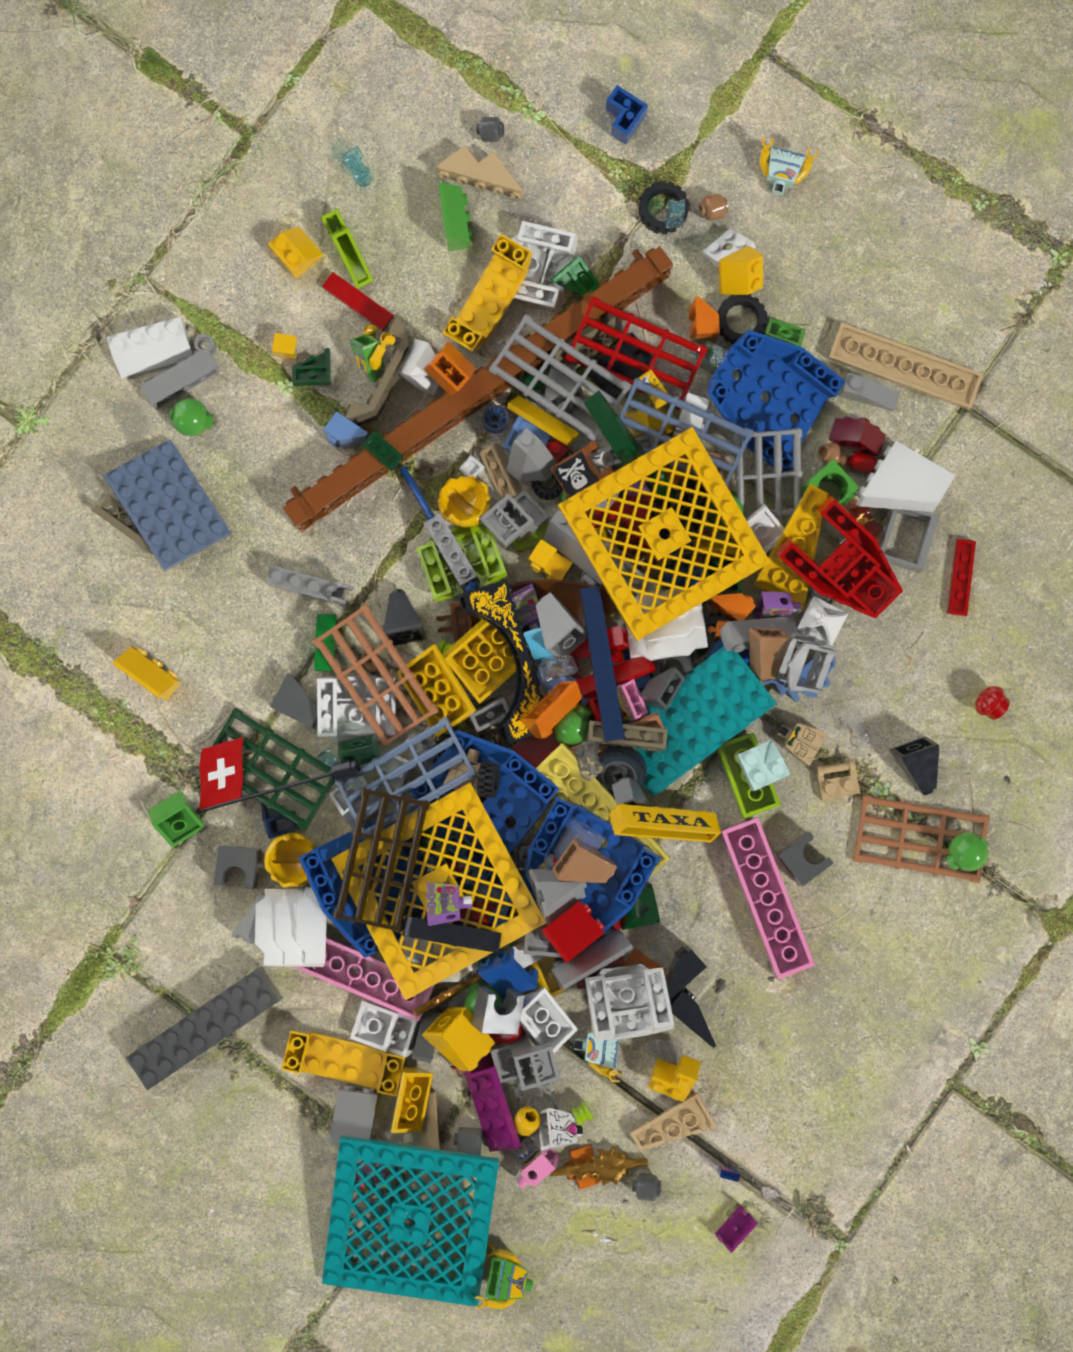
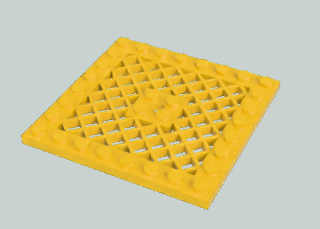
M693 427L557 505L636 641L771 563ZM674 461L672 470L664 468V466ZM678 462L687 464L685 473L676 471ZM691 467L695 472L696 476L689 475ZM657 471L655 479L647 477L648 475ZM661 471L671 474L669 483L659 481ZM674 475L684 477L682 487L672 484ZM688 479L697 481L695 490L685 488ZM640 481L639 489L629 487ZM644 481L654 483L652 493L642 490ZM700 484H702L706 493L699 492ZM658 485L667 487L665 496L655 494ZM671 488L680 490L678 500L669 498ZM624 490L622 499L613 497ZM627 491L637 493L635 502L625 500ZM684 492L694 494L692 503L682 501ZM641 494L651 497L648 506L639 504ZM697 496L707 498L705 507L695 505ZM654 498L664 500L662 510L652 507ZM607 500L605 509L597 507L598 504ZM611 500L621 503L619 512L608 510ZM710 500L716 510L709 509ZM667 502L676 503V511L672 507L666 510ZM624 504L634 506L632 516L622 514ZM681 505L690 507L688 517L679 515ZM637 508L647 510L645 520L635 517ZM694 509L704 511L701 520L692 518ZM590 510L589 517L585 513ZM594 510L604 512L602 522L592 520ZM651 511L660 513L649 520ZM707 512L717 515L715 524L705 522ZM607 513L617 516L615 526L605 523ZM621 517L630 519L628 529L618 527ZM720 517H721V519H722V521H723V523L725 524L726 527H723V526H719V525H718V524H719V521H720ZM679 519L687 521L685 529ZM634 521L643 523L637 527L640 533L632 531ZM691 522L700 524L698 534L688 532ZM592 524L600 526L599 534H597ZM704 526L713 528L711 538L702 535ZM604 527L614 529L612 539L601 537ZM661 529L669 531L668 539L664 540L659 536ZM717 529L726 531L724 541L715 539ZM617 531L627 533L625 543L615 540ZM631 534L640 536L638 546L628 544ZM730 535L736 544L728 542ZM689 536L697 538L695 547L686 545L691 542ZM700 539L710 541L708 551L698 549ZM643 540H645L649 549L642 548ZM602 541L610 543L608 551ZM714 543L723 545L721 555L712 552ZM614 544L624 546L621 556L611 554ZM727 546L736 548L734 558L725 556ZM627 548L637 550L635 560L625 557ZM680 548L678 557L668 555ZM684 549L693 551L691 561L682 559ZM640 551L650 553L648 563L638 561ZM697 552L706 554L704 564L695 562ZM653 556L656 561L663 558L661 567L652 565ZM710 556L720 558L717 568L708 566ZM612 558L620 560L618 568ZM667 558L677 561L675 570L665 568ZM723 560L732 561V563L722 568ZM624 561L634 563L631 573L621 571ZM680 562L690 564L688 574L678 572ZM637 565L647 567L644 577L635 575ZM694 566L703 568L701 578L691 575ZM650 568L660 570L658 580L648 578ZM707 569L716 571L705 578ZM664 572L673 574L671 584L661 582ZM622 575L630 577L628 585ZM677 575L686 577L684 587L675 585ZM634 578L643 580L641 590L631 588ZM690 579L699 581L688 588ZM647 582L656 584L654 594L645 592ZM660 585L670 587L668 597L658 595ZM673 589L682 591L681 593L672 597ZM632 592L640 594L638 603L635 597L633 596ZM643 595L653 597L651 607L641 605ZM657 599L665 600L664 603L655 607ZM642 609L649 610V611L644 614L643 611H642Z
M471 782L430 804L429 810L426 812L422 832L432 826L434 828L432 835L422 833V836L429 837L430 841L428 848L420 847L419 849L426 851L424 861L416 860L415 862L422 865L419 876L415 874L412 876L417 878V880L412 882L414 889L409 890L414 892L412 902H407L406 904L410 906L407 916L411 917L415 907L424 910L421 919H425L427 913L426 882L458 885L454 875L463 877L459 887V895L464 896L463 892L472 895V908H468L465 919L460 918L458 921L464 922L463 926H467L468 923L477 926V929L482 927L502 933L499 949L544 925L546 922ZM463 810L466 816L457 813ZM418 811L405 818L400 841L405 842L413 837ZM451 816L449 826L439 823ZM455 816L465 819L462 829L452 827ZM468 821L475 833L466 831ZM395 824L384 829L381 832V837L392 839ZM438 826L448 828L445 839L435 836ZM451 830L461 832L458 843L448 840ZM464 834L475 836L472 847L462 844ZM368 838L359 843L353 872L365 873L372 839ZM434 839L444 842L441 853L431 850ZM477 839H479L485 851L475 848ZM379 841L376 857L381 854L382 856L379 864H374V866L378 867L375 877L379 878L381 869H386L383 863L385 856L389 855L387 851L390 850L391 843ZM447 843L457 846L454 856L444 854ZM399 845L393 875L391 879L392 881L395 872L405 875V871L396 869L399 858L408 861L407 857L400 855L403 847L402 845ZM461 847L471 850L468 861L458 858ZM349 849L332 858L342 880L344 876L342 873L346 867ZM474 851L484 854L481 864L471 862ZM430 853L440 856L437 866L427 863ZM487 856L494 868L484 866ZM443 857L453 859L451 869L447 863L441 866ZM456 861L466 863L464 874L454 871ZM364 864L363 871H361L359 866ZM470 865L480 867L477 878L467 875ZM426 866L435 869L423 876ZM483 869L493 871L491 882L480 879ZM496 874L499 876L503 886L494 883ZM352 876L348 892L357 907L363 878ZM466 878L476 881L473 892L463 889ZM377 881L373 882L372 889L369 887L363 919L375 920L378 906L375 896L380 897V893L375 892ZM479 882L490 885L487 896L476 893ZM390 884V887L395 886L402 889V887ZM493 886L503 889L500 900L490 897ZM401 890L398 899L390 896L387 897L388 900L397 903L394 912L384 911L385 914L392 915V920L389 924L384 915L383 924L394 926ZM506 891L513 904L503 901ZM417 894L423 906L415 904ZM475 896L485 899L483 909L473 907ZM489 900L499 903L496 913L486 911ZM502 904L512 907L510 917L499 914ZM516 909L519 915L513 918ZM471 910L481 912L479 923L468 920ZM485 914L495 916L492 927L482 924ZM498 918L508 920L496 927ZM366 924L405 1000L493 953L429 941L425 952L416 949L419 939L415 938L413 948L403 945L405 936L401 935L399 942L392 930ZM432 943L442 945L440 956L429 953ZM446 947L455 949L453 952L443 956ZM403 949L411 951L409 960L407 959ZM415 952L425 955L422 965L412 963ZM428 956L438 959L426 966ZM412 967L419 968L420 970L414 972Z

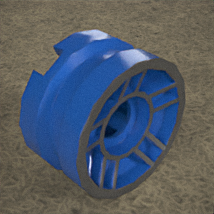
M490 405L483 412L482 422L486 431L497 434L504 431L508 426L509 415L507 410L501 405ZM498 416L499 421L493 422L492 418Z

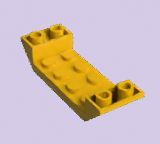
M501 233L491 249L494 256L456 319L450 318L442 334L472 352H475L489 340L527 276L533 254L529 249Z
M291 1030L281 1070L297 1074L302 1072L378 1089V1093L396 1097L406 1057L366 1044L316 1032Z

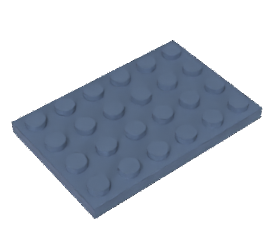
M171 439L103 475L164 572L231 535L230 530Z

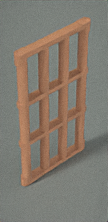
M364 604L355 613L312 642L317 649L319 648L337 675L336 678L344 685L358 706V711L362 712L384 748L429 716L436 714L439 710L435 704H432L414 677V672L410 671L393 646V641L389 640L371 613L372 610L369 605ZM361 613H363L383 643L376 650L372 648L353 620ZM345 624L349 626L368 654L360 661H358L338 631ZM331 634L352 664L344 672L323 642ZM385 648L405 676L397 683L377 655ZM369 659L372 660L389 686L382 693L379 692L362 667V664ZM354 669L374 697L366 704L346 676ZM407 680L428 710V713L419 718L398 687ZM391 691L413 721L406 728L401 725L383 696ZM376 701L398 732L390 739L368 709Z
M863 794L853 862H867L895 867V869L902 868L932 873L934 876L943 875L980 883L982 867L975 870V873L942 868L939 865L941 856L949 855V849L942 848L943 838H955L957 835L965 833L945 829L946 818L982 823L981 835H977L979 837L983 836L986 839L989 815H976L952 811L944 807L941 809L911 804L909 801L899 802ZM867 804L903 810L902 821L865 815ZM908 811L941 816L940 827L908 823ZM864 823L900 829L899 840L864 835ZM905 831L938 835L937 847L905 842ZM861 842L897 848L896 859L860 854ZM903 849L935 854L934 866L901 861Z

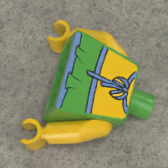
M368 324L364 326V335L349 341L359 370L368 375L370 382H375L380 377L379 371L385 367L383 354L386 351L385 347L386 345H393L395 337L392 334L383 333L379 341L372 337L377 333V326Z
M487 1244V1247L492 1249V1253H486L485 1257L496 1256V1258L492 1257L485 1295L488 1300L484 1299L481 1295H477L475 1299H482L483 1303L480 1306H474L477 1309H482L484 1306L493 1309H505L514 1304L516 1299H522L524 1291H531L533 1281L527 1278V1269L522 1267V1263L514 1253L502 1249L496 1250L493 1245Z

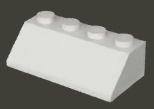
M181 317L107 336L111 355L122 379L175 365L180 359L189 358L193 355L186 324Z

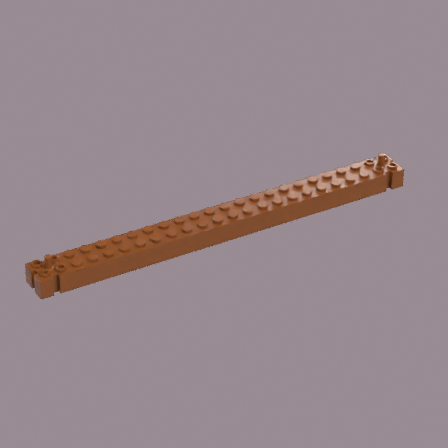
M661 246L648 250L645 253V258L638 249H635L632 252L635 260L629 265V268L626 270L621 269L614 275L612 280H605L598 286L599 289L594 292L589 291L583 296V300L578 303L573 302L568 306L567 311L564 313L559 312L552 318L551 322L548 324L543 323L540 326L558 338L566 340L577 333L592 295L600 298V301L623 310L652 290L654 286L668 279L671 275L673 263ZM593 306L588 317L598 321L609 313ZM537 332L524 336L525 339L549 355L551 354V349L556 346ZM521 344L512 345L508 349L536 369L545 363L543 359ZM498 356L494 357L485 368L483 366L478 368L474 372L475 375L456 394L450 396L445 391L443 397L427 404L428 407L423 411H416L412 414L410 420L400 422L391 433L386 432L382 435L388 443L404 456V459L397 466L513 386L498 375L495 376L488 371ZM505 357L498 364V367L519 381L520 375L529 374ZM364 448L365 451L359 455L357 453L348 459L349 462L345 465L341 464L335 467L332 474L318 479L317 484L312 488L309 486L300 492L296 486L292 487L290 491L294 497L285 503L286 506L283 509L302 533L314 525L313 523L327 516L390 471Z

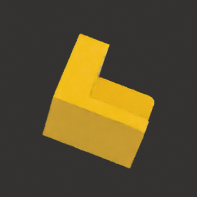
M275 333L272 346L274 356L296 360L297 337Z

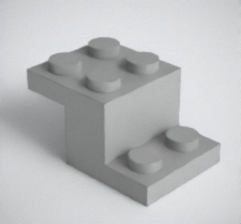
M525 490L514 499L509 494L506 495L480 517L483 525L505 548L515 539L522 543L550 519V516Z
M524 1036L517 1042L501 1043L490 1048L501 1083L518 1078L522 1091L560 1080L550 1042L531 1048L528 1037Z

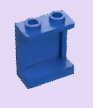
M512 947L499 950V953L493 952L479 960L477 973L503 998H506L508 987L515 988L521 993L537 988L538 971L535 968L525 970L514 959V948Z

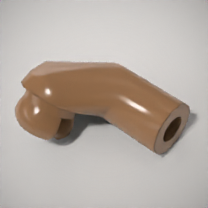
M364 652L361 655V659L366 657L368 654ZM371 659L363 663V666L368 671L378 672ZM382 662L387 669L386 662Z

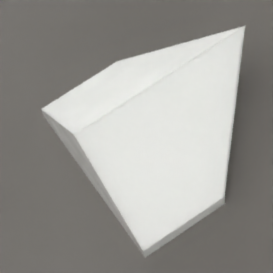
M395 756L380 766L386 775L410 760ZM410 770L389 781L394 790L405 785Z

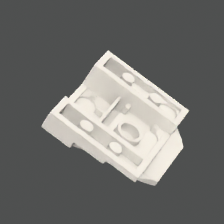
M522 221L519 234L511 240L529 249L533 254L528 274L515 294V299L554 310L558 309L566 288L552 282L550 279L574 259L578 239L575 233Z
M673 589L672 597L676 596L682 591ZM669 590L659 591L658 595L668 597ZM638 595V596H635V599H636L637 603H638L639 595ZM643 595L641 605L651 607L653 597ZM657 599L655 607L664 603L665 600ZM702 603L638 641L634 639L627 627L631 658L644 656L646 659L653 661L668 657L688 656L695 649L708 647ZM642 609V611H643L644 614L649 611V610Z
M337 676L317 677L318 737L329 736L336 744H376L380 740L362 712L358 711V706L341 681L336 678ZM347 676L365 704L374 698L360 676ZM369 676L380 693L389 688L382 676ZM391 691L383 696V698L395 714V695ZM377 701L370 705L368 709L386 735H395V728Z
M305 887V889H265V897L255 905L254 944L264 953L263 966H324L326 916L322 912L311 887Z
M642 964L608 968L602 969L595 977L585 978L594 1040L633 1038L673 1029L674 1020L663 967L648 969Z

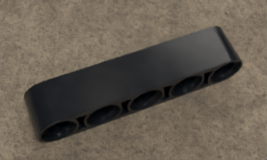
M406 916L402 936L499 953L502 933L449 923L428 926V920Z

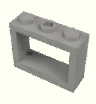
M887 509L885 517L888 519L886 525L883 524L880 535L882 539L879 545L888 563L918 573L923 571L940 516L925 511ZM897 513L926 522L914 563L885 554Z

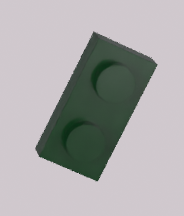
M376 431L362 444L390 472L404 459V456Z

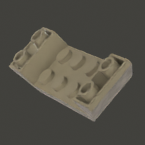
M396 316L395 320H391L387 329L388 333L395 337L394 356L391 361H387L383 377H379L375 386L377 389L374 395L371 394L367 400L368 407L353 400L352 404H349L345 410V417L358 426L379 419L400 377V374L396 371L408 352L410 345L399 316Z

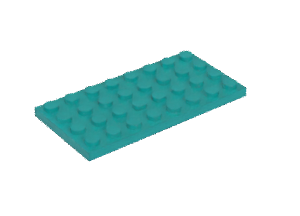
M723 646L685 675L683 684L667 710L646 705L649 713L642 717L658 712L664 729H668L667 744L664 751L635 749L646 762L647 775L643 786L652 798L777 705L776 701L738 652H726ZM634 720L626 721V722H624L623 724L632 722V721H634Z

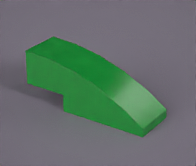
M317 614L315 639L337 625L336 614ZM331 634L323 642L336 660L337 642ZM315 647L314 671H333L319 648Z

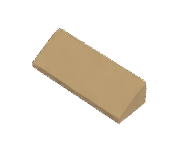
M492 444L479 452L500 500L508 494L513 499L522 491L517 480L507 471L508 460L501 445Z
M430 1091L422 1132H420L421 1147L441 1150L436 1091Z

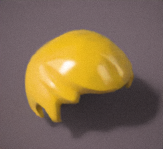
M474 475L468 477L459 476L458 479H448L444 487H442L439 494L438 507L442 517L449 523L459 527H473L482 523L480 517L490 510L491 504L489 501L491 496L488 493L487 484L479 481Z
M288 833L279 836L271 842L266 850L264 857L266 871L271 875V879L278 882L283 888L305 886L308 879L298 857L316 848V846L308 837L299 833Z

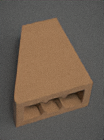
M750 627V669L760 680L766 681L767 679L777 678L792 640L781 629Z
M574 838L552 868V871L560 881L606 883L614 875L617 866L610 857Z

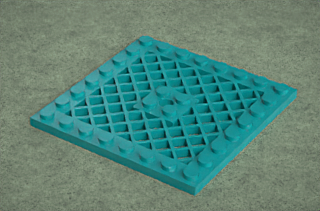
M341 1135L322 1284L468 1306L478 1305L479 1299H475V1296L480 1295L500 1158ZM366 1164L372 1169L367 1174L361 1168ZM385 1167H388L392 1172L387 1177L381 1172ZM405 1170H408L412 1175L407 1180L401 1175ZM357 1172L361 1178L355 1182ZM427 1172L432 1179L425 1183L420 1176ZM375 1174L381 1180L377 1184H374L370 1179ZM447 1175L452 1182L445 1186L440 1179ZM396 1177L401 1184L394 1188L390 1181ZM467 1178L471 1185L464 1188L460 1182ZM416 1180L420 1187L413 1190L409 1184ZM364 1182L370 1188L365 1192L359 1187ZM434 1183L440 1188L435 1193L429 1188ZM383 1185L389 1190L385 1195L379 1190ZM454 1186L460 1191L455 1196L449 1191ZM403 1188L409 1193L404 1198L399 1194V1191ZM475 1189L474 1199H473V1198L469 1195V1192H471L472 1190ZM355 1191L358 1194V1197L353 1200V1195ZM423 1191L429 1196L424 1201L418 1196ZM372 1193H374L378 1198V1200H376L373 1203L367 1197ZM445 1194L449 1200L442 1204L438 1197ZM394 1196L396 1199H393L391 1205L387 1199ZM465 1197L469 1203L462 1207L458 1200ZM362 1200L367 1205L363 1210L357 1206V1203ZM432 1201H433V1202L435 1203V1205L438 1207V1208H436V1209L433 1210V1211H432V1204H429V1203H431ZM381 1203L387 1208L383 1213H380L376 1208ZM453 1204L457 1211L450 1214L446 1208ZM470 1208H472L471 1217L466 1212ZM352 1209L356 1213L353 1217H351ZM370 1211L376 1216L371 1221L365 1215ZM440 1212L446 1217L441 1222L435 1217ZM389 1214H391L390 1223L385 1219ZM462 1215L466 1221L459 1225L455 1218ZM411 1218L415 1221V1224L408 1225L405 1223V1219ZM358 1219H361L365 1224L361 1228H358L354 1223ZM430 1220H431V1221L434 1223V1225H435V1226L432 1227L431 1229H429ZM379 1221L385 1227L380 1231L374 1226ZM451 1223L455 1229L448 1232L444 1226ZM469 1226V1233L467 1235L463 1229ZM350 1227L354 1232L348 1236ZM369 1229L373 1236L367 1239L363 1232ZM439 1230L443 1237L437 1240L433 1233ZM387 1232H388V1238H387V1239H391V1240H389L388 1242H387V1241L385 1240V1238L383 1237V1235L386 1234ZM457 1233L463 1238L458 1243L453 1239V1236ZM357 1236L363 1242L358 1246L352 1241ZM428 1238H429V1240H430L433 1244H431L430 1246H428V1247L426 1248L425 1245H427V1240H428ZM375 1240L382 1244L378 1249L372 1245V1242ZM448 1241L452 1247L445 1250L441 1244ZM396 1242L401 1246V1249L397 1252L391 1247ZM465 1244H467L466 1253L461 1248ZM347 1245H348V1246L350 1247L351 1251L346 1254ZM417 1245L421 1252L415 1255L411 1248ZM365 1247L371 1252L366 1257L361 1252ZM435 1248L441 1253L436 1258L431 1254V1251ZM387 1250L391 1256L384 1259L380 1253ZM456 1251L461 1257L454 1261L450 1255ZM404 1253L410 1257L405 1263L400 1258ZM354 1255L360 1259L356 1264L350 1259ZM424 1256L430 1261L425 1265L419 1260ZM374 1257L379 1262L375 1267L369 1262ZM443 1259H446L449 1263L445 1268L439 1263ZM395 1260L399 1267L393 1270L389 1264ZM464 1262V1268L462 1271V1269L458 1265ZM413 1263L419 1268L414 1273L409 1269V1266ZM434 1266L438 1272L432 1276L428 1269ZM452 1269L458 1274L454 1278H451L448 1274Z

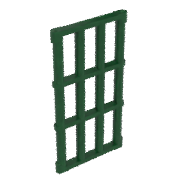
M238 708L233 709L229 719L212 745L221 744L225 735L234 740L242 738V735L230 729L234 720L238 719L265 736L259 746L247 738L244 740V746L255 752L250 762L243 759L245 769L244 781L249 773H252L276 788L286 785L291 775L300 781L310 778L309 776L295 769L301 759L324 773H330L331 769L325 763L305 752V749L298 748L275 734L274 730L267 729L244 715L243 711ZM269 740L274 741L296 755L291 765L264 749ZM259 756L286 771L281 782L254 766ZM331 776L326 787L317 781L305 783L321 793L316 803L291 788L274 792L271 799L265 795L255 797V799L267 805L268 809L275 810L297 824V827L306 831L336 779H333ZM246 783L243 784V791L247 794L259 793V791ZM281 792L311 810L306 820L276 803Z

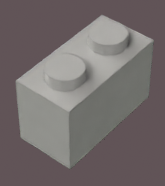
M499 695L475 707L477 711L468 718L473 729L479 732L501 721L508 712L509 707L505 699Z

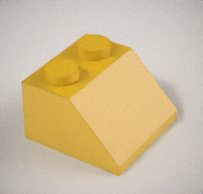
M300 227L283 231L268 243L271 252L295 279L324 256L321 250Z
M747 246L719 260V293L749 295L763 288V254Z

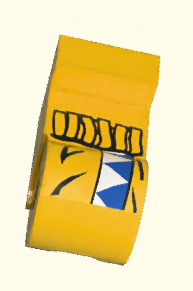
M652 370L638 378L644 381L645 384L667 393ZM648 394L657 409L667 403Z

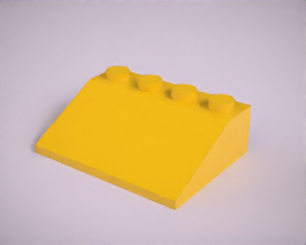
M483 619L442 654L461 686L478 704L516 672L514 658L507 642L491 624ZM528 649L529 657L532 658L531 651Z
M433 644L406 664L410 671L414 672V677L432 704H435L439 710L436 714L425 719L429 727L437 724L440 719L447 717L453 729L477 711L436 644ZM401 670L396 672L400 680L405 677ZM407 680L403 684L424 716L428 713V710ZM445 727L434 735L437 738L449 731Z

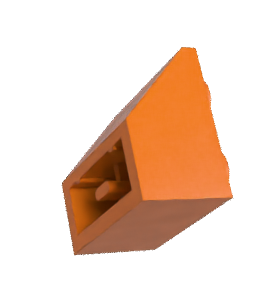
M695 296L693 303H690V309H688V319L692 320L691 327H689V338L693 339V343L698 345L707 344V341L716 344L720 334L719 314L703 299Z
M449 341L423 368L450 396L456 394L465 385L476 369Z

